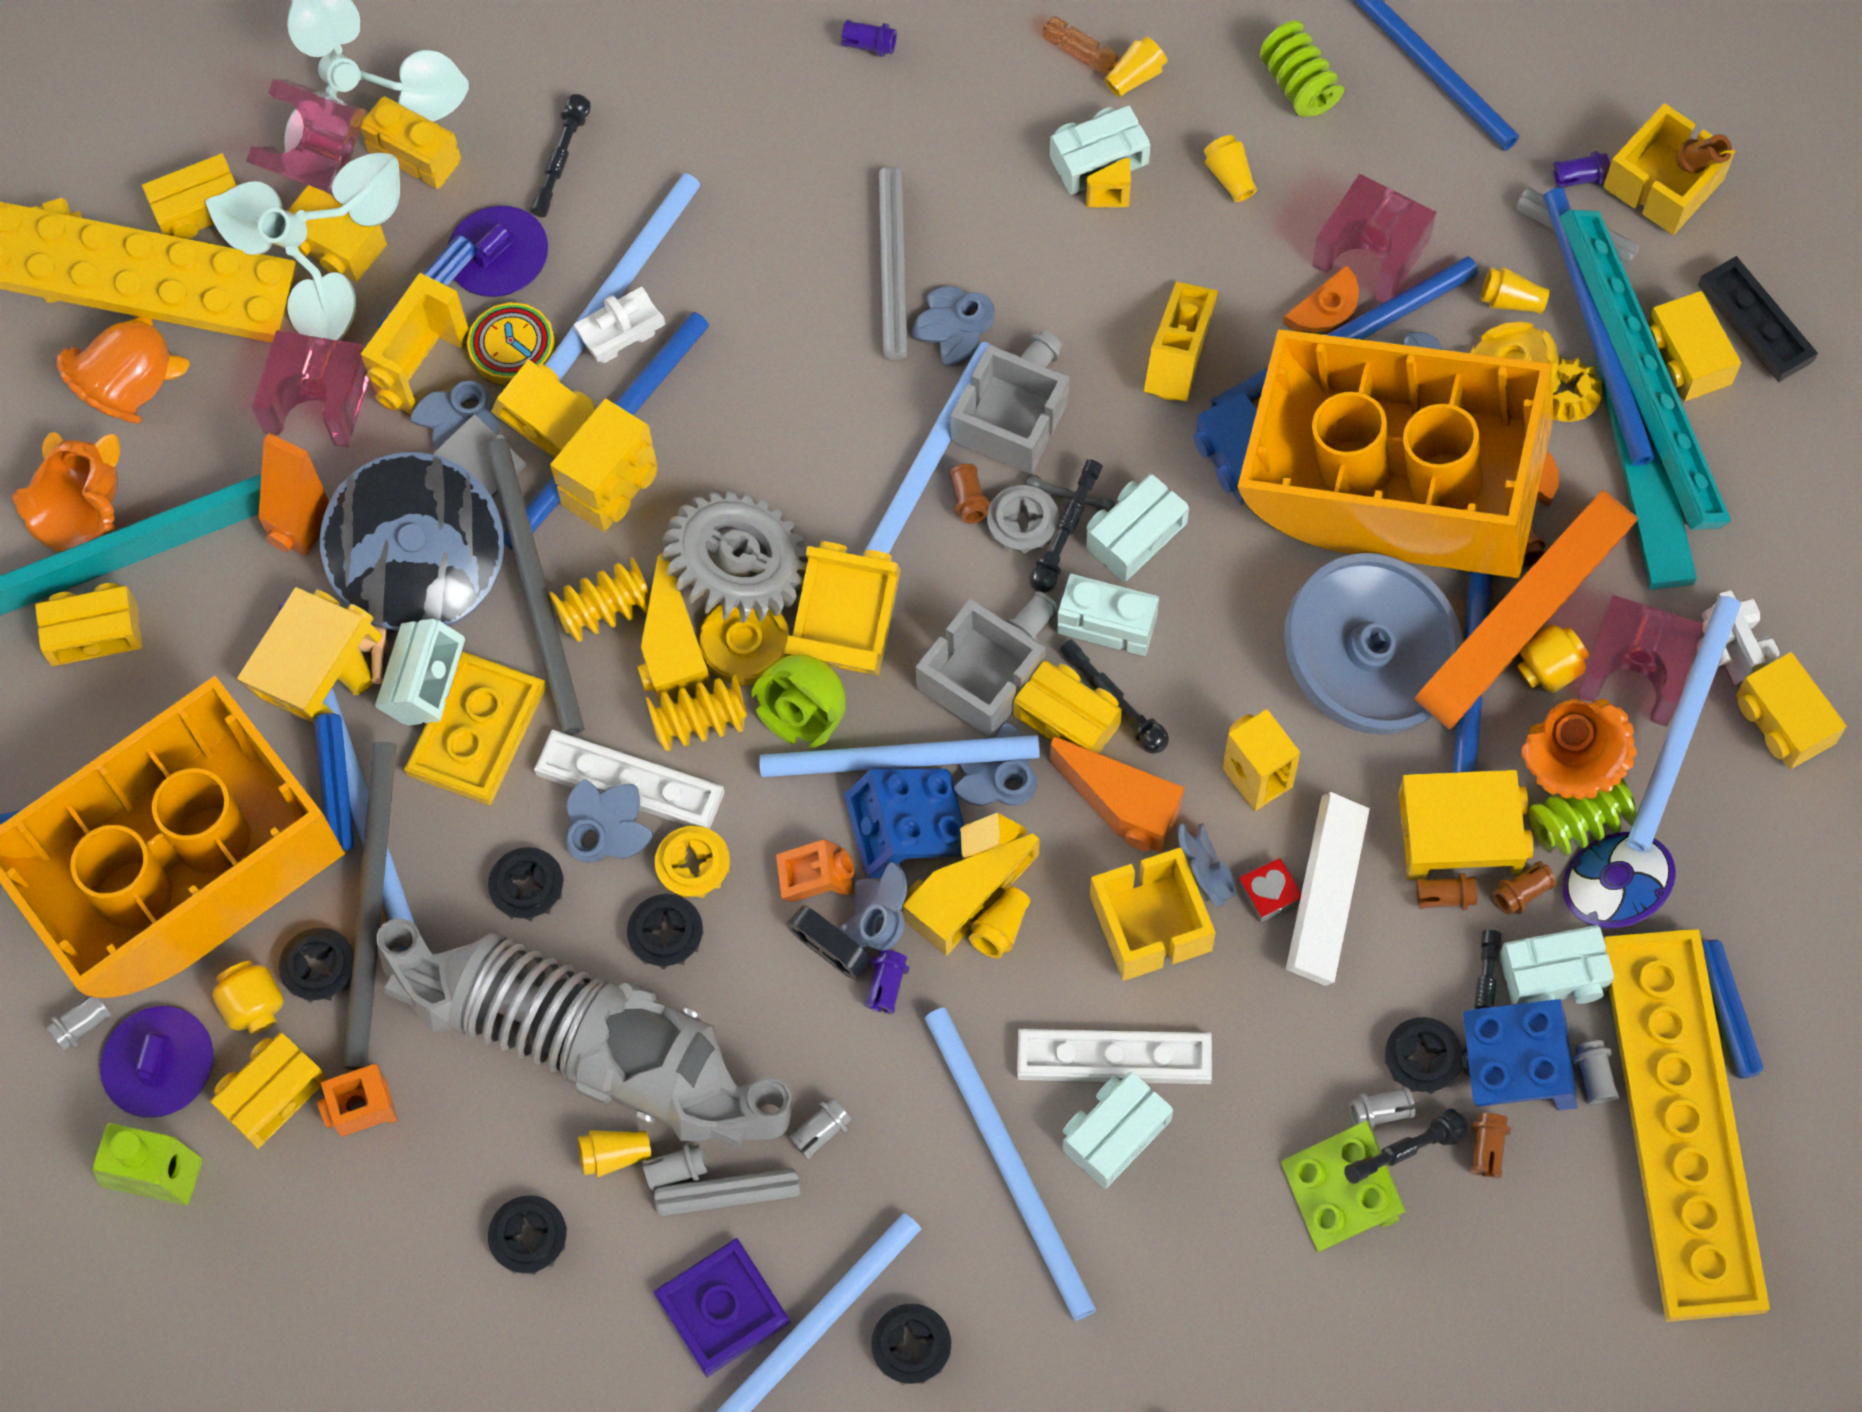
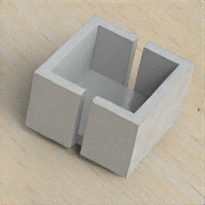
M988 344L971 376L972 385H966L950 415L951 442L1032 474L1049 442V434L1053 435L1069 404L1070 377Z
M970 598L946 628V639L940 636L915 667L917 690L980 732L993 738L1013 712V701L1017 694L1030 681L1031 676L1040 664L1045 661L1046 647Z

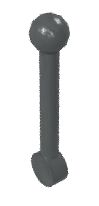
M1030 475L1025 480V485L1037 487L1045 492L1073 500L1076 493L1075 491L1043 482L1037 475ZM1088 495L1083 503L1096 507L1098 511L1104 509L1107 512L1115 506V502L1109 498L1100 497L1098 499Z

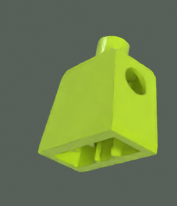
M108 1123L92 1171L100 1187L189 1206L203 1159L179 1140L169 1135ZM175 1163V1171L173 1175L169 1177V1164Z

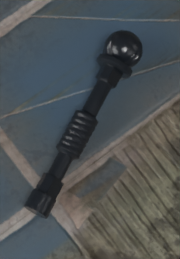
M572 94L564 102L563 111L560 115L562 120H564L562 125L564 129L557 147L552 149L544 171L546 178L531 206L530 211L535 216L542 218L547 216L553 197V187L556 180L561 178L569 156L567 149L572 135L577 131L578 126L585 124V118L590 112V101L581 94Z
M1086 460L1073 500L1067 502L1057 525L1059 531L1051 549L1046 552L1044 559H1037L1036 567L1029 575V583L1037 592H1050L1057 584L1058 575L1062 571L1058 566L1061 560L1060 554L1068 536L1074 533L1085 509L1083 503L1088 491L1092 490L1103 468V465L1095 460Z
M1073 639L1065 642L1059 652L1068 662H1071L1078 670L1081 669L1091 680L1090 685L1095 690L1096 688L1104 689L1117 699L1118 707L1122 709V714L1130 721V726L1135 730L1134 738L1137 741L1140 740L1143 749L1150 754H1157L1165 750L1169 743V736L1163 726L1158 724L1154 718L1147 720L1142 714L1139 715L1123 698L1124 693L1104 672L1099 673L1090 663V659Z
M1484 930L1482 932L1481 960L1483 965L1482 974L1477 978L1474 1009L1494 1007L1497 980L1493 978L1495 961L1498 959V950L1500 949L1502 936L1496 930ZM1465 1046L1462 1065L1465 1074L1470 1077L1467 1046Z
M1447 1109L1441 1116L1431 1121L1430 1128L1426 1129L1427 1132L1414 1138L1405 1137L1384 1147L1381 1150V1154L1374 1157L1369 1156L1347 1165L1344 1169L1345 1176L1350 1183L1356 1184L1367 1179L1385 1165L1394 1166L1416 1155L1418 1149L1431 1143L1433 1145L1439 1143L1444 1146L1454 1145L1466 1135L1468 1130L1467 1120L1457 1110Z

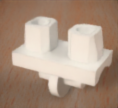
M641 286L618 300L613 295L604 299L605 307L576 322L574 327L597 363L600 361L606 363L617 357L619 350L636 341L644 342L655 335V330L666 324L664 317L653 305L646 291Z
M1732 590L1722 592L1717 596V599L1719 596H1730L1735 598ZM1754 599L1738 600L1741 603V607L1719 666H1726L1735 686L1742 685L1745 677L1774 662L1780 654L1773 638L1767 636L1755 639L1751 628H1754L1760 621V611ZM1716 603L1701 615L1704 622L1700 624L1704 635ZM1701 638L1695 645L1697 651L1700 648L1703 638Z

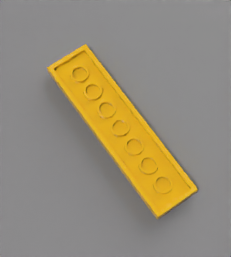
M0 202V289L275 344L279 343L288 298L296 273V261L264 254L248 255L244 253V250Z
M1690 929L1604 937L1606 953L1609 956L1614 974V979L1608 989L1666 1322L1766 1314L1770 1310L1700 930Z

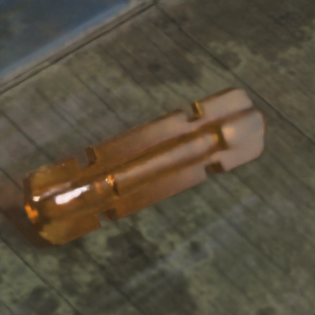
M1052 16L1045 23L1043 37L1054 45L1061 43L1060 48L1087 65L1093 63L1092 68L1101 74H1110L1118 63V54L1106 46H1103L1101 49L1099 47L1100 42L1074 26L1067 28L1068 23L1061 18Z

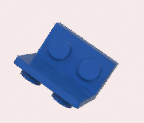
M870 769L844 793L866 879L882 878L890 862L898 865L905 858L963 857L960 828L964 827V821L949 770Z
M1561 999L1466 1010L1463 1013L1473 1102L1477 1107L1554 1098L1558 1111L1578 1108L1567 1019Z

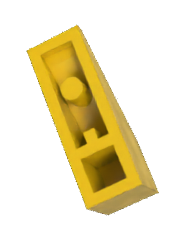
M1176 281L1151 347L1144 386L1145 393L1157 395L1164 400L1187 402L1197 373L1218 290Z
M663 553L657 557L641 644L645 664L637 666L645 692L654 690L658 704L660 703V694L664 692L674 701L678 698V689L683 687L689 695L696 693V684L703 683L707 690L711 689L708 670L681 592L676 590L677 581L675 576L667 575L670 561L662 559Z
M1031 833L938 869L925 882L921 879L917 880L907 890L903 904L904 921L947 956L971 930V924L1004 893L1007 887L1012 886L1039 856L1040 839Z

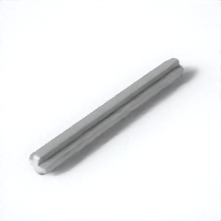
M884 167L879 171L883 351L885 359L901 361L907 357L902 171L898 167Z

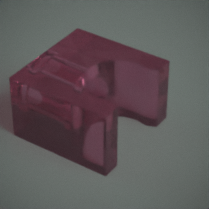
M272 79L268 93L274 99L284 100L297 109L304 125L303 136L298 145L287 153L281 152L273 146L250 147L246 162L325 192H332V185L336 175L350 162L367 109L288 79Z
M1359 173L1318 235L1312 266L1326 273L1332 269L1335 260L1348 250L1364 249L1373 252L1382 260L1375 299L1384 303L1395 296L1430 242L1437 212Z
M276 330L252 405L263 433L279 436L284 430L285 419L290 410L305 401L319 400L326 403L322 410V416L333 444L349 448L369 382L367 370L361 357L363 351L362 344Z
M1613 595L1602 620L1577 698L1594 702L1599 697L1606 678L1610 673L1622 669L1635 670L1649 679L1656 692V702L1650 713L1651 722L1667 727L1678 706L1703 624Z

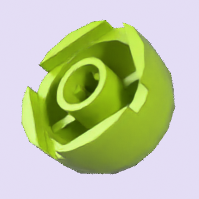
M790 655L774 662L757 679L751 691L752 698L757 694L760 705L757 707L756 712L762 722L774 734L794 745L797 742V737L811 742L808 746L809 748H816L826 743L837 729L846 712V690L839 676L828 664L808 655Z

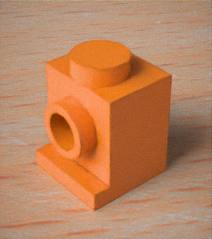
M377 1063L320 1082L325 1096L324 1099L318 1100L322 1120L326 1128L333 1126L340 1137L387 1121L389 1124L399 1121L386 1077ZM360 1100L366 1102L364 1107L350 1111L351 1105L354 1102Z

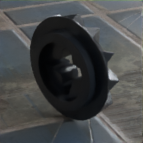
M522 847L504 854L494 864L488 879V890L495 907L505 913L510 919L524 918L532 921L534 917L543 913L549 914L557 900L562 899L564 877L560 865L549 853L538 848ZM534 871V882L541 890H528L520 899L519 887L513 883V880L525 881Z
M673 894L655 895L644 900L632 912L627 925V937L632 951L645 965L649 963L662 969L675 964L684 965L688 957L694 952H698L699 944L704 934L702 919L695 906L685 898ZM665 915H668L672 929L680 932L670 935L666 948H663L659 935L652 933L653 931L661 930L662 923L665 922Z
M328 928L305 930L294 936L284 947L279 960L280 978L293 996L305 999L310 1003L314 1000L322 999L331 1001L333 995L341 990H347L348 982L351 978L354 950L349 941L335 930ZM307 955L309 958H315L318 961L322 960L325 956L328 957L325 963L331 974L328 976L327 974L323 975L320 972H316L312 976H308L311 968L304 956Z
M1417 1017L1406 1020L1392 1031L1387 1040L1385 1064L1392 1073L1393 1080L1408 1087L1411 1093L1419 1091L1433 1094L1440 1089L1449 1087L1458 1076L1462 1067L1463 1049L1459 1038L1450 1027L1436 1019ZM1419 1038L1421 1045L1424 1046L1427 1053L1439 1054L1438 1057L1431 1059L1428 1073H1426L1425 1068H1422L1420 1061L1408 1059L1409 1056L1415 1055Z
M520 1196L506 1202L494 1214L488 1229V1244L496 1261L512 1273L535 1275L538 1271L553 1266L560 1253L565 1250L568 1229L564 1217L553 1203L538 1196ZM524 1217H527L534 1231L543 1232L540 1237L534 1239V1247H532V1253L530 1254L522 1241L513 1240L515 1236L523 1233Z
M920 1304L899 1305L886 1312L874 1328L871 1340L873 1358L885 1376L900 1384H924L942 1372L951 1355L950 1331L943 1318L931 1308ZM908 1325L909 1331L913 1332L915 1339L924 1338V1340L933 1338V1340L926 1341L925 1345L919 1347L920 1356H918V1364L914 1363V1359L910 1358L907 1351L899 1352L897 1350L891 1352L897 1349V1346L904 1343V1326Z

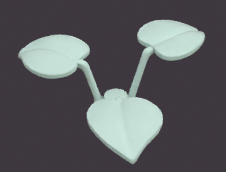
M292 0L287 19L289 37L299 51L312 57H322L318 65V73L320 78L328 84L326 94L329 95L330 102L329 109H327L317 100H307L292 112L286 126L284 149L288 167L293 174L304 175L330 170L341 165L349 157L354 146V131L351 123L346 118L335 115L338 110L337 92H347L354 89L359 80H365L401 91L398 103L430 121L447 116L465 98L469 89V81L448 57L437 51L420 50L408 56L400 67L399 75L401 82H394L359 70L354 61L342 54V47L340 45L355 40L360 32V16L351 0Z
M373 153L359 157L346 164L338 172L332 185V193L335 199L343 204V206L337 209L308 212L299 210L296 214L283 210L282 202L277 192L271 186L257 181L240 184L223 194L206 200L208 211L216 228L233 248L244 250V253L248 255H259L268 251L273 243L284 247L288 255L293 256L311 273L313 280H302L291 291L287 310L293 327L319 350L330 349L346 334L355 315L356 296L352 284L346 276L338 272H332L322 277L318 268L298 250V246L307 237L305 222L312 219L340 217L348 212L354 222L367 227L377 226L389 219L395 212L400 198L399 162L391 154Z

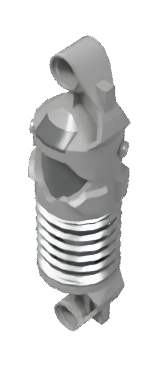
M402 918L392 919L384 923L378 930L376 939L380 964L389 978L384 987L385 994L411 1005L417 1017L432 1032L453 1030L462 1035L466 1034L470 1038L483 1034L486 1045L499 1041L502 1052L515 1047L518 1059L531 1054L535 1066L547 1061L551 1073L561 1070L564 1079L568 1078L570 1082L576 1084L579 1094L604 1105L616 1101L636 1110L637 1118L651 1124L655 1119L670 1125L681 1141H704L716 1138L739 1148L743 1140L775 1139L783 1135L789 1127L791 1093L787 1085L778 1079L764 1078L752 1084L737 1086L725 1066L714 1026L699 1020L701 1014L692 1009L684 1007L682 1012L659 1003L657 1002L655 992L631 982H624L618 985L609 983V981L604 979L592 981L588 972L576 974L572 965L559 967L556 958L543 960L539 951L527 953L523 944L514 945L512 939H508V937L499 933H490L469 945L439 954H432L422 939L416 925L409 920ZM397 946L409 947L403 952L391 951ZM519 953L520 959L516 961V955ZM535 960L536 966L528 974L529 961ZM552 967V973L544 981L545 968ZM563 974H568V979H561V976ZM584 981V984L580 985L578 982ZM498 1012L504 1016L496 1030L492 1033L493 1023ZM513 1020L520 1022L515 1032L508 1040L509 1031L512 1026ZM527 1034H528L530 1040H529V1042L527 1043V1045L524 1047V1045H525V1040H526V1037H527ZM771 1104L778 1107L779 1110L774 1113H765L758 1108L762 1105Z

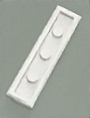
M551 730L534 768L536 776L571 788H575L579 782L587 779L598 789L600 794L618 785L634 784L639 789L640 811L685 826H702L710 829L725 793L724 786L555 730Z
M1333 792L1324 794L1321 798L1286 970L1324 986L1335 983L1370 808Z
M1018 1029L1017 1080L1107 1082L1113 1076H1116L1121 1081L1131 1071L1145 1083L1211 1084L1212 1081L1211 1033Z

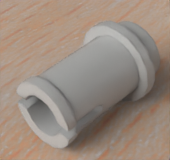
M1041 331L1040 334L1032 335L1030 338L1031 345L1021 355V358L1047 367L1051 361L1054 362L1060 358L1059 351L1062 349V344L1053 334Z
M1036 592L1015 619H1008L1007 622L1037 641L1036 635L1052 615L1056 614L1058 606L1048 595Z
M88 996L59 1019L56 1016L52 1017L53 1023L46 1029L63 1051H65L71 1045L74 1048L78 1047L79 1045L76 1041L112 1015L99 998Z
M1602 1040L1590 1041L1576 1046V1055L1573 1057V1062L1580 1066L1588 1095V1104L1601 1105L1619 1099L1608 1057L1612 1055L1611 1049L1605 1048Z
M1408 1087L1372 1096H1367L1364 1092L1358 1093L1357 1099L1350 1100L1349 1102L1350 1115L1354 1126L1368 1121L1372 1131L1375 1125L1404 1118L1410 1119L1415 1116V1108L1408 1107V1105L1414 1104Z
M834 1098L828 1103L821 1101L819 1103L821 1109L795 1132L788 1135L790 1140L796 1144V1147L808 1160L840 1130L843 1133L848 1130L846 1125L852 1119Z
M688 1142L684 1144V1149L650 1160H643L645 1176L651 1191L658 1187L692 1177L694 1181H699L701 1174L708 1173L706 1160L700 1144L691 1147Z

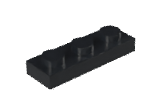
M1737 256L1701 276L1698 286L1778 382L1815 361L1818 352Z

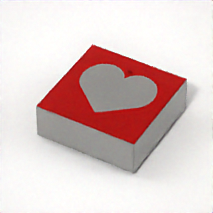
M1281 858L1255 869L1238 879V885L1260 923L1300 903L1301 892Z

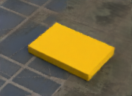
M462 651L448 697L445 698L446 704L441 720L439 722L426 723L404 768L406 776L491 806L547 688L545 680Z

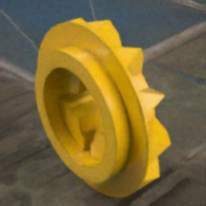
M1559 355L1558 371L1552 380L1554 420L1575 422L1585 419L1597 409L1601 401L1603 381L1599 380L1596 376L1594 366L1587 367L1582 364L1579 356L1569 360L1563 359ZM1560 380L1566 384L1577 380L1578 382L1574 390L1575 394L1567 390L1555 395L1559 389Z
M686 826L668 834L657 849L655 855L657 876L667 891L670 890L683 898L694 896L704 898L707 893L715 888L720 889L722 881L727 873H730V855L727 845L716 832L706 827ZM691 847L692 854L695 853L698 860L706 859V862L699 864L700 872H698L699 877L697 878L694 877V874H691L689 868H680L681 865L687 863L686 856L688 853L686 848Z

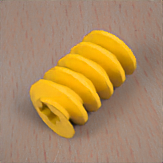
M633 557L630 558L631 572H628L620 563L613 566V580L603 570L597 572L596 587L586 577L580 580V594L569 584L564 586V601H561L553 592H549L553 608L566 634L570 633L577 642L583 641L582 627L587 626L594 635L600 634V619L603 618L611 628L616 627V612L620 611L630 621L633 619L632 605L635 604L647 613L650 594Z
M736 674L732 675L731 689H728L720 678L715 679L712 694L708 692L703 683L696 684V693L693 699L684 687L678 689L677 703H674L666 692L661 693L658 708L654 706L649 697H646L657 741L660 742L666 752L672 751L674 736H677L684 747L690 746L691 732L695 731L702 742L708 741L709 727H713L720 738L725 737L727 722H731L738 733L744 732V722L747 714Z

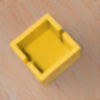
M1664 103L1612 159L1603 188L1634 209L1639 204L1643 205L1642 214L1674 236L1725 180L1735 150L1732 149L1719 153V155L1730 153L1731 157L1724 163L1707 166L1698 174H1689L1681 170L1676 162V153L1683 142L1692 138L1696 124ZM1703 129L1698 134L1697 140L1708 139L1713 135Z
M605 398L550 464L555 483L558 485L557 491L561 505L604 533L613 522H619L629 510L631 499L640 488L646 489L653 482L657 474L658 465L652 446L653 442L649 425Z
M1181 847L1141 860L1139 872L1141 886L1133 888L1135 870L1132 864L1091 877L1090 898L1122 981L1163 968L1164 958L1168 956L1173 965L1212 952L1216 932Z

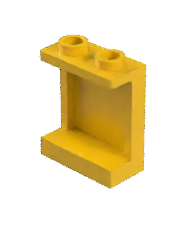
M419 273L362 351L361 357L367 370V377L374 388L375 398L387 409L395 412L400 409L412 415L416 402L408 381L439 338L460 349L467 342L469 328L456 290Z
M821 541L819 548L807 546L806 557L808 558L805 578L793 635H788L785 654L787 656L808 655L823 661L833 668L879 676L901 573L900 567L897 563L891 562L892 555L880 551L865 550L864 556L846 553V546L832 542Z
M295 587L237 677V680L259 699L314 724L316 716L334 713L323 701L362 639L365 638L378 644L382 634L371 625L374 618L358 606L350 604L345 609L339 606L340 603L335 598L317 589L314 594Z
M1517 770L1403 775L1398 795L1407 880L1426 879L1429 869L1510 866L1511 874H1521L1527 859L1533 857V837L1531 830H1524L1522 815L1528 812V795L1526 787L1519 786Z

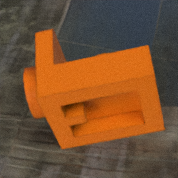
M823 839L776 854L782 899L792 903L831 890L843 896L853 893L851 878L854 876V864L846 849Z

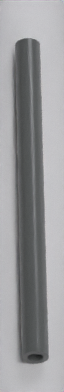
M495 439L488 442L486 448L560 728L564 734L575 735L584 731L585 728L507 439Z
M374 742L372 750L342 1067L348 1070H358L366 1067L368 1062L378 954L376 935L381 921L397 748L396 744L390 742Z

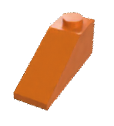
M268 433L263 443L259 520L267 534L266 539L271 545L283 552L288 553L292 549L306 556L320 536L321 525L329 500L308 452Z
M1054 736L1050 744V762L1118 836L1124 838L1128 845L1141 851L1153 849L1162 853L1183 805L1185 787Z

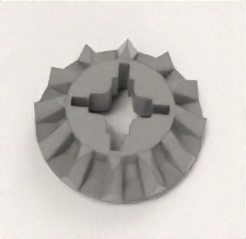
M1028 485L1009 487L996 495L990 503L987 524L992 539H996L1003 544L1006 551L1012 548L1021 550L1026 554L1030 549L1037 547L1043 549L1046 542L1056 535L1059 523L1058 508L1054 500L1037 487ZM1020 506H1024V513H1027L1028 519L1035 520L1028 523L1026 532H1022L1019 529L1017 522H1011L1017 520Z

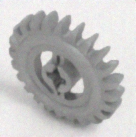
M726 492L724 499L717 493H709L707 500L701 497L693 498L691 506H681L677 516L670 519L668 531L664 535L663 545L667 547L663 552L662 559L664 561H671L667 569V575L675 576L682 573L676 584L677 591L689 585L694 587L689 597L690 604L694 603L699 597L706 596V614L717 603H720L723 609V620L729 617L733 607L738 608L741 623L747 620L751 608H754L756 617L760 622L764 620L768 608L774 616H778L784 605L791 607L796 599V595L801 594L807 568V550L801 548L805 540L800 534H792L796 527L792 521L782 522L780 519L783 512L779 509L770 512L767 510L768 502L764 500L754 504L751 495L744 494L742 500L737 499L734 492ZM723 529H737L729 531L725 535L718 532ZM757 540L761 542L768 556L760 553V546ZM707 550L715 553L713 560L708 556ZM751 572L757 574L756 576L749 577Z

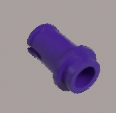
M846 20L842 30L841 38L843 40L841 44L842 47L876 51L878 56L884 57L885 54L892 55L894 52L897 30L890 28L887 23H883L879 27Z
M1591 151L1588 157L1554 162L1553 167L1555 170H1553L1557 188L1564 189V187L1590 182L1602 185L1611 165L1607 153L1599 154L1598 151Z
M884 950L879 951L878 957L872 959L875 971L867 1000H865V1007L877 1012H881L882 1008H885L884 1012L886 1014H893L895 1012V1004L903 974L909 972V966L906 965L907 956L895 951Z

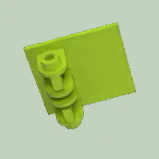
M1364 1121L1280 1161L1317 1252L1326 1250L1377 1225H1381L1382 1228L1391 1226L1400 1221L1399 1215L1406 1212L1387 1165L1379 1168L1376 1173L1356 1184L1350 1183L1345 1176L1344 1169L1347 1165L1369 1156L1374 1157L1381 1154L1368 1121Z

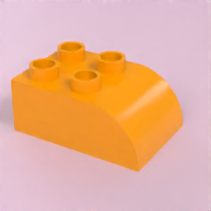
M1278 329L1238 483L1240 495L1254 513L1274 528L1300 541L1320 548L1347 554H1382L1409 563L1520 578L1554 421L1551 363Z
M213 676L1 824L0 884L75 987L81 993L90 997L112 998L144 990L188 968L345 853L321 810L218 678Z

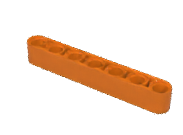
M1603 489L1434 674L1414 700L1446 728L1451 730L1515 659L1523 646L1541 630L1620 542L1639 518Z

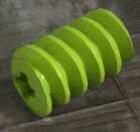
M1292 20L1279 26L1267 37L1260 49V58L1268 66V70L1273 78L1277 79L1276 82L1281 90L1285 91V96L1289 102L1294 104L1293 108L1297 114L1305 118L1315 117L1332 108L1344 94L1345 87L1341 85L1335 86L1338 81L1335 71L1329 70L1330 64L1326 58H1320L1321 51L1318 46L1311 45L1313 39L1309 33L1303 32L1304 26L1301 21Z
M1623 778L1618 785L1613 786L1610 792L1605 793L1599 790L1597 796L1592 799L1585 797L1582 800H1577L1574 796L1570 798L1551 796L1545 801V806L1536 803L1529 808L1530 824L1541 847L1550 853L1552 852V847L1556 846L1564 856L1571 853L1570 839H1573L1578 847L1583 849L1588 845L1587 831L1590 832L1594 839L1600 841L1605 837L1603 824H1606L1611 832L1618 833L1621 830L1620 816L1623 817L1627 824L1633 826L1637 815L1634 797Z

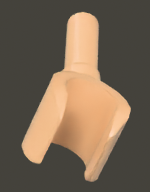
M373 626L382 634L381 640L376 644L363 638L359 648L364 652H372V682L374 684H381L383 682L384 654L388 653L389 643L386 639V629Z

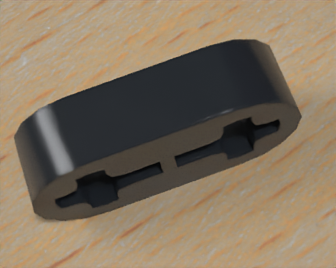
M802 905L786 924L788 929L803 944L851 979L855 980L871 961L869 955L861 946L806 905Z

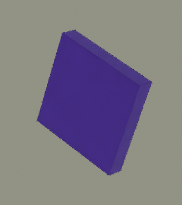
M738 1238L730 1241L653 1291L656 1299L706 1378L791 1323Z

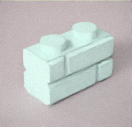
M1130 105L1117 110L1112 107L1105 108L1098 112L1092 120L1079 125L1075 123L1065 124L1054 135L1050 136L1051 161L1058 174L1061 175L1062 181L1071 195L1087 189L1088 176L1121 159L1130 158L1131 171L1149 164V139L1141 125L1139 126Z
M1153 474L1147 475L1140 483L1135 480L1128 483L1118 496L1117 501L1119 503L1109 512L1102 509L1096 513L1086 528L1088 531L1086 543L1088 552L1103 565L1105 564L1123 582L1131 578L1188 522L1189 507L1187 503L1173 491H1169L1167 486Z
M1070 573L1058 612L1057 634L1118 650L1125 648L1127 652L1146 656L1157 620L1159 596Z
M433 618L420 620L418 623L415 621L402 623L375 704L376 708L408 726L422 724V722H439L446 704L445 698L448 697L464 646V636Z
M1598 925L1506 942L1499 954V961L1507 983L1511 1005L1555 999L1563 1000L1573 997L1578 1004L1593 1002L1604 996L1603 992L1608 990L1614 979L1602 932Z
M1131 1071L1121 1081L1116 1076L1108 1080L1096 1095V1098L1100 1101L1088 1115L1082 1110L1079 1111L1062 1131L1067 1136L1063 1140L1064 1153L1081 1169H1084L1105 1190L1172 1121V1107Z

